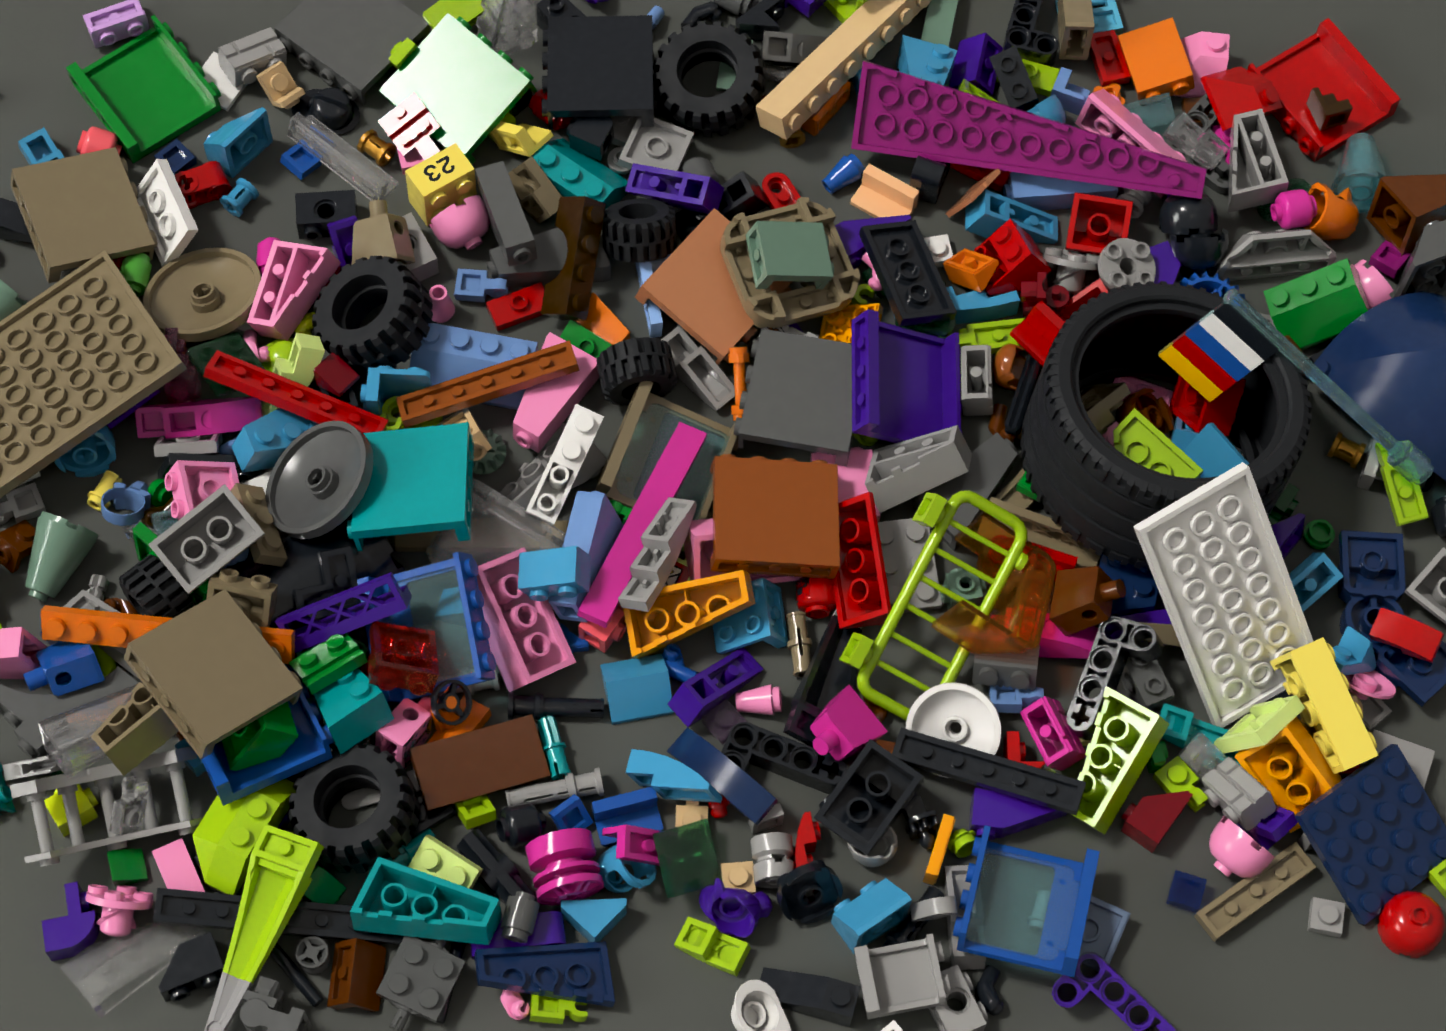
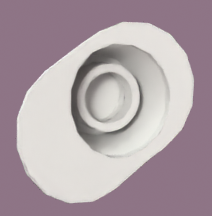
M748 980L739 987L731 1010L732 1023L737 1031H791L779 998L772 987L760 980Z

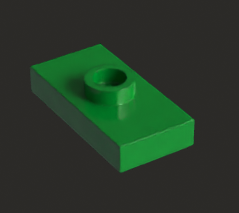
M570 319L560 336L565 341L570 340L572 345L595 358L600 357L599 354L602 351L607 350L608 347L613 345Z

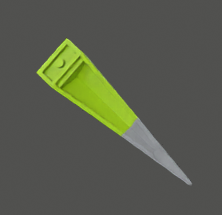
M267 824L264 825L250 855L230 946L204 1031H226L243 1002L242 998L246 989L250 990L313 880L310 878L311 873L324 848L319 842Z

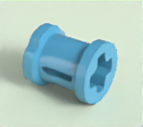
M239 178L236 181L235 188L227 196L223 195L220 198V203L230 214L240 217L243 214V208L252 199L256 200L259 192L249 181Z

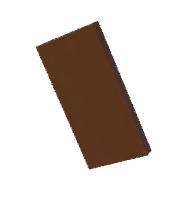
M532 714L412 747L408 750L426 812L544 779L551 775Z

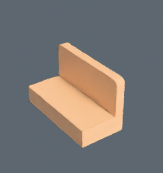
M868 164L863 171L862 183L851 198L850 204L874 218L911 215L917 206L920 191Z

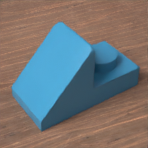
M1348 626L1339 645L1332 647L1336 656L1335 663L1339 671L1344 675L1374 671L1376 660L1372 642Z

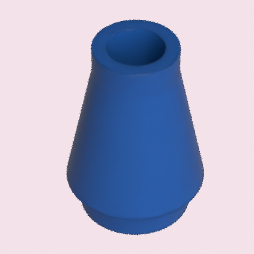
M854 154L844 155L830 173L821 180V183L830 194H833L837 190L860 180L865 168Z

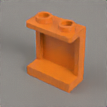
M1173 17L1118 35L1119 44L1140 106L1156 104L1163 98L1173 95L1180 96L1195 88L1193 73Z

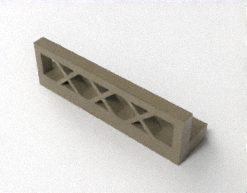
M994 497L989 499V501L1014 514L1024 522L1028 534L1027 541L1078 557L1075 568L1097 566L1100 556L1095 554L1096 551L1083 547V543L1079 540L1077 542L1074 541L1072 535L1064 533L1061 530L1062 526L1059 523L1055 524L1052 518ZM985 512L983 513L977 530L979 535L992 541L994 534L1000 532L1015 536V532L1010 526Z

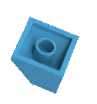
M263 107L224 124L219 130L210 133L203 143L207 159L220 162L225 174L230 178H234L273 142L267 110Z

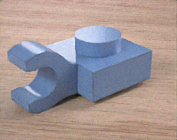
M458 268L454 291L455 300L485 302L486 295H490L493 298L507 295L509 290L506 287L507 279L488 278L487 270Z
M993 685L989 686V699L996 707L998 713H1020L1022 707L1026 708L1044 697V689L1036 687L1032 691L1031 689H1013L1011 686L1008 688L1005 686L999 687L998 685L995 687Z

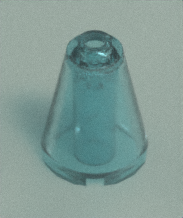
M1356 133L1347 139L1331 186V190L1335 195L1349 187L1352 193V201L1357 206L1359 213L1369 212L1379 180L1387 176L1376 140L1372 135Z

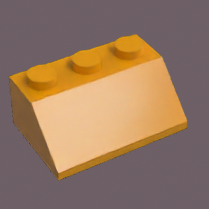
M1297 716L1266 745L1240 750L1235 755L1239 764L1271 792L1275 805L1290 810L1295 815L1343 780L1339 773L1334 774L1316 742ZM1297 823L1291 830H1289V832L1292 833L1295 830L1301 828L1299 823Z

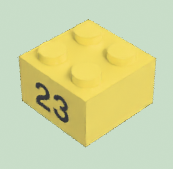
M456 143L405 170L409 202L427 227L429 224H432V218L454 203L456 206L466 205L463 199L477 195L475 169Z

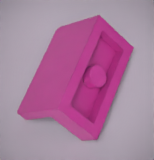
M632 825L603 828V836L617 838L616 859L663 867L675 866L676 833Z

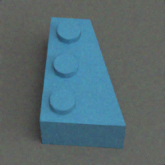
M902 35L896 66L900 72L948 87L958 50L949 48L944 44H934Z
M278 408L243 426L231 446L242 473L273 468L289 444L304 431L318 423Z

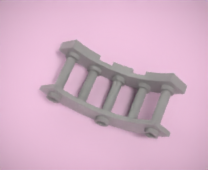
M190 746L149 755L137 767L128 772L131 773L132 779H136L146 829L121 834L111 785L114 783L113 776L122 775V773L113 763L10 785L12 798L26 795L27 802H31L41 853L24 857L25 863L39 861L40 867L60 863L59 856L105 845H107L108 851L128 847L127 840L174 830L179 831V836L194 833L203 817L195 819L192 817L183 768H185L184 761L197 758L196 752ZM165 765L166 772L170 771L180 822L159 826L148 775H151L150 768ZM94 781L95 787L99 788L108 838L85 843L75 791H78L77 784ZM57 789L58 795L62 794L72 846L55 850L44 798H47L46 791Z

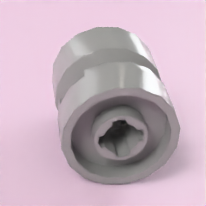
M769 832L756 835L750 840L752 859L757 861L753 866L754 884L756 887L765 889L779 888L777 881L780 876L795 869L794 861L789 859L794 854L792 836L784 832Z

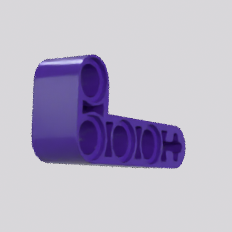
M1085 952L1081 954L1078 959L1075 976L1061 975L1053 985V999L1061 1007L1069 1008L1075 1006L1091 990L1133 1031L1147 1029L1151 1026L1155 1017L1160 1020L1155 1023V1026L1160 1031H1177L1173 1024L1097 953ZM1089 958L1096 960L1100 967L1099 972L1091 977L1084 975L1080 969L1082 961ZM1066 982L1073 984L1077 990L1075 998L1068 1001L1063 1000L1058 995V987ZM1110 982L1120 983L1124 988L1122 997L1116 1000L1108 998L1105 994L1107 984ZM1141 1005L1148 1010V1018L1144 1022L1136 1023L1129 1017V1012L1134 1006Z

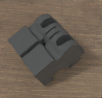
M260 976L255 991L246 989L242 998L245 1003L240 1009V1019L247 1031H312L313 1026L310 1020H308L309 1018L305 1010L292 1007L289 1014L284 1012L281 1005L285 993L279 989L281 985L278 981Z

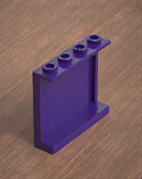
M870 309L852 319V433L893 443L902 442L958 425L962 433V403L960 401L961 348L959 346V333L955 332L944 339L879 321V312Z

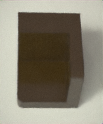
M1318 87L1311 90L1306 102L1320 131L1346 124L1353 109L1348 99L1337 101L1333 93L1322 96Z

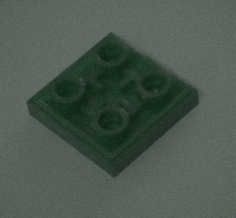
M708 819L697 820L653 833L667 898L677 897L705 888L708 885H714L715 878L722 880Z

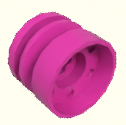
M569 828L553 831L535 838L525 846L530 871L538 873L533 878L534 887L537 888L536 897L538 903L550 906L561 905V900H583L604 888L602 875L598 874L600 872L599 863L591 861L596 856V850L590 830L585 828Z

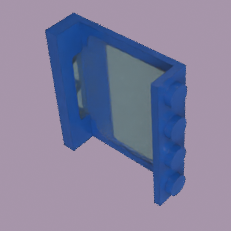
M455 552L452 553V559L393 574L399 587L407 585L412 595L408 608L365 625L375 683L383 692L388 705L400 704L405 698L415 700L431 696L435 687L445 680H458L466 686L496 679L494 672L496 660L490 651L488 640L490 638V629L484 619L482 608L484 606V597L479 590L476 577L478 575V565L472 554ZM367 576L357 579V583L360 585L375 579V577ZM388 584L375 588L372 596L377 597L390 592ZM451 683L445 685L439 693L445 692Z
M984 825L982 838L975 836L971 855L977 857L976 864L969 863L965 882L971 883L970 890L963 889L959 909L965 910L964 916H957L953 936L959 937L957 950L1074 977L1100 851L1087 848L1084 863L990 842L988 839L991 826Z

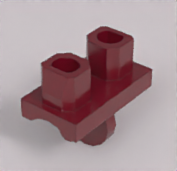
M1037 272V281H1021L1023 316H1028L1033 307L1041 300L1052 310L1064 309L1070 301L1069 291L1060 285L1048 288L1047 273Z

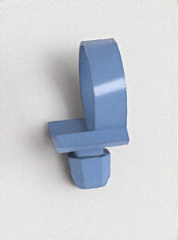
M139 480L132 483L129 487H126V484L115 482L113 483V488L106 491L101 499L103 518L119 526L138 523L144 517V511L151 506V494L148 492V485ZM113 500L115 510L126 509L132 510L134 513L116 514L109 511L104 505Z

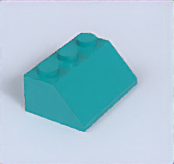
M564 138L546 142L532 156L562 197L586 196L606 203V209L608 206L619 202L627 193L625 192L628 182L626 179L593 157L570 148L569 141Z

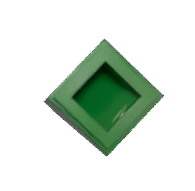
M142 848L107 852L112 881L116 888L117 885H131L149 880Z
M318 865L311 873L310 878L313 880L302 898L307 902L336 904L347 888Z

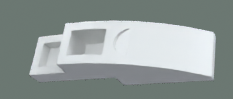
M575 404L525 513L549 524H555L604 416Z

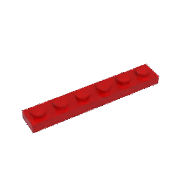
M219 350L215 352L205 367L203 377L318 424L328 421H343L354 426L361 433L385 431L387 428L388 419Z

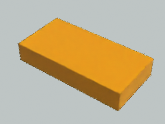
M943 814L923 879L924 883L936 884L955 823L954 816Z

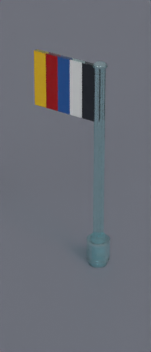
M1237 289L1228 290L1221 304L1158 352V356L1205 399L1211 402L1277 351H1280L1388 451L1387 462L1408 482H1414L1416 485L1425 482L1434 470L1431 460L1410 440L1397 441L1238 294Z

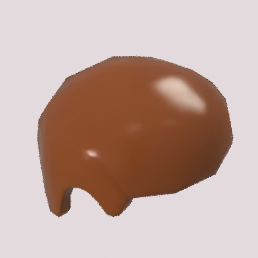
M1008 343L1002 346L992 360V376L995 383L1001 388L1016 391L1026 358L1018 353V351H1024L1023 347Z

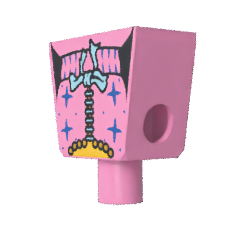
M428 696L420 698L416 703L409 698L403 699L392 711L394 719L376 731L375 746H378L381 751L391 753L396 761L400 762L404 770L411 762L409 748L423 745L431 733V698Z

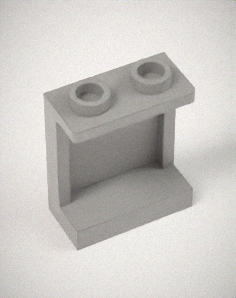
M933 933L926 934L925 939L868 949L867 945L854 947L867 1020L946 1005V994H951L948 974L941 975L939 962L944 961L941 941L934 942Z

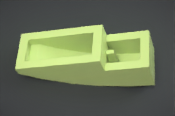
M296 333L289 358L276 357L272 372L308 387L314 378V369L321 363L325 353L320 336ZM263 401L262 414L265 416L279 407Z

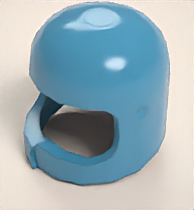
M617 844L604 851L597 860L600 866L598 874L602 875L604 887L613 893L628 892L633 887L644 888L650 885L656 877V865L616 859ZM624 864L632 866L634 876L629 873ZM615 871L621 875L617 881ZM645 875L647 876L646 879H643V880L639 879V878H641V877H643V876H645Z

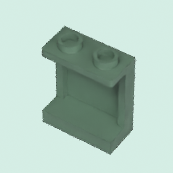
M756 221L747 232L746 240L756 289H767L773 281L815 282L816 289H823L834 277V264L830 261L828 251L829 239L825 234L823 223Z

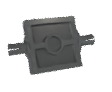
M404 936L376 991L377 996L390 1001L398 1009L391 1025H389L393 1030H395L401 1019L397 1031H403L410 1015L421 1016L437 1023L466 964V961L450 954L444 948L446 940L433 939L430 942L422 941L416 937Z

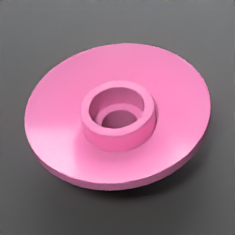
M1375 670L1345 675L1349 682L1350 692L1357 695L1361 700H1367L1368 697L1391 699L1396 693L1393 683Z

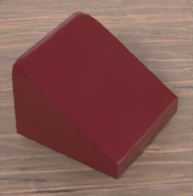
M333 352L314 369L317 386L339 397L360 379L359 374Z

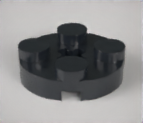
M814 860L809 864L799 866L791 872L781 875L777 881L779 887L777 902L783 914L791 921H793L792 918L800 920L802 924L815 923L829 916L834 911L835 906L833 904L838 896L841 900L843 894V887L837 874L832 868L826 866L822 860ZM809 890H813L812 896L807 897L805 895Z

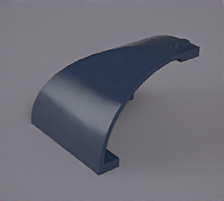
M1426 292L1405 294L1380 303L1351 322L1332 340L1305 374V377L1446 481V297Z

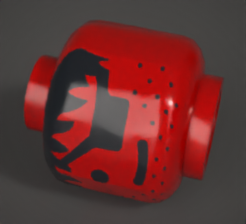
M802 577L796 583L798 609L806 612V617L812 619L829 616L830 612L836 608L832 579Z

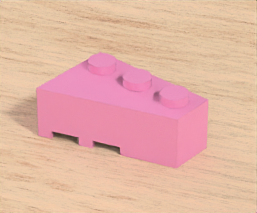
M274 240L247 323L260 336L288 341L319 296L323 286H326L329 278L335 273L341 262L328 248Z

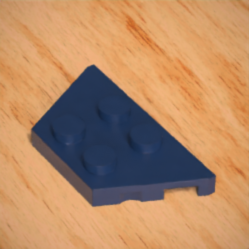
M1101 554L1099 567L1112 580L1121 579L1126 587L1125 597L1113 600L1111 615L1122 617L1154 611L1158 588L1151 571L1147 567L1138 569L1134 568V565L1127 564V566L1122 565L1121 561L1115 559L1114 561L1108 560V556Z

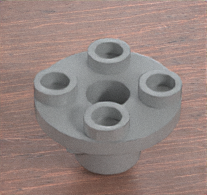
M1129 238L1116 239L1103 248L1098 258L1099 275L1109 289H1120L1122 285L1127 284L1133 286L1134 283L1138 282L1141 284H1146L1149 281L1154 282L1156 266L1150 253V247L1144 242H1138Z
M1046 247L1045 260L1058 265L1056 279L1053 283L1065 287L1069 294H1077L1085 287L1084 278L1086 270H1098L1099 255L1087 253L1085 256L1078 251L1065 250V247L1063 250L1053 247Z

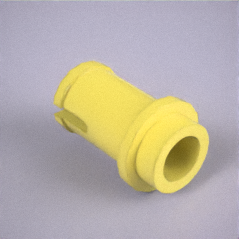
M105 471L94 491H89L87 494L88 505L97 511H101L103 494L113 488V483H122V478H118L119 475L112 471ZM110 501L104 505L106 508L110 506Z

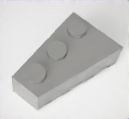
M958 425L878 448L873 451L865 486L868 492H873L874 503L879 513H882L968 472L972 453Z

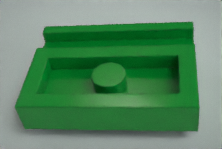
M348 633L342 635H332L327 641L302 653L299 657L290 661L289 664L292 671L299 677L303 685L309 689L311 695L368 661L364 652L359 649Z

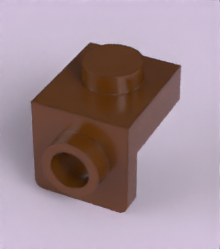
M23 520L0 532V564L11 573L18 570L21 559L30 555L32 551L36 528L27 520Z

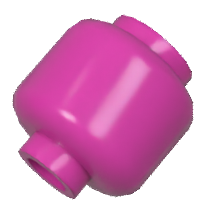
M1303 189L1281 192L1276 196L1275 203L1271 205V217L1284 230L1306 227L1311 224L1313 218L1317 215L1316 200L1314 196L1309 195Z

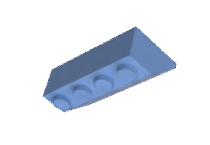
M428 323L430 327L429 333L426 338H422V345L418 351L414 350L411 353L410 367H419L429 371L433 386L538 351V343ZM526 389L483 402L482 404L518 410Z

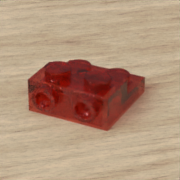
M378 621L373 622L369 630L371 653L368 659L369 684H376L386 691L395 688L407 689L417 696L432 693L439 677L435 631Z

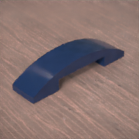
M688 727L667 750L677 761L685 764L702 776L720 795L756 825L761 822L778 802L757 781Z

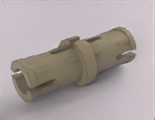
M795 611L786 615L790 638L787 642V648L791 650L793 675L795 677H803L811 662L810 648L812 647V639L808 638L806 612ZM797 633H799V636H800V643H801L800 645H801L802 656L800 655L799 640H798V634H797Z

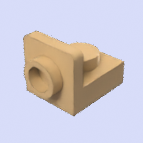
M282 61L275 63L256 76L273 106L289 109L300 102L299 98L305 94L304 89L296 85Z

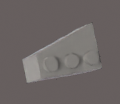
M1263 109L1236 114L1233 117L1230 132L1228 213L1273 203L1279 193L1287 191L1289 181Z

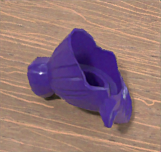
M715 878L714 885H708L700 890L699 904L702 911L715 923L718 930L724 934L746 938L756 929L759 919L768 917L772 912V901L766 893L758 891L751 894L744 889L725 888L720 878Z

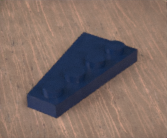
M606 941L476 949L474 957L479 986L613 1007L615 1004Z

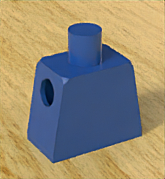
M62 641L37 652L35 655L40 667L23 674L30 692L48 684L54 696H60L105 680L90 644Z

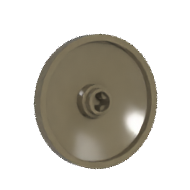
M228 248L199 249L183 254L164 265L149 281L144 292L143 305L166 338L181 342L207 341L230 333L247 321L262 276L256 263L242 252Z

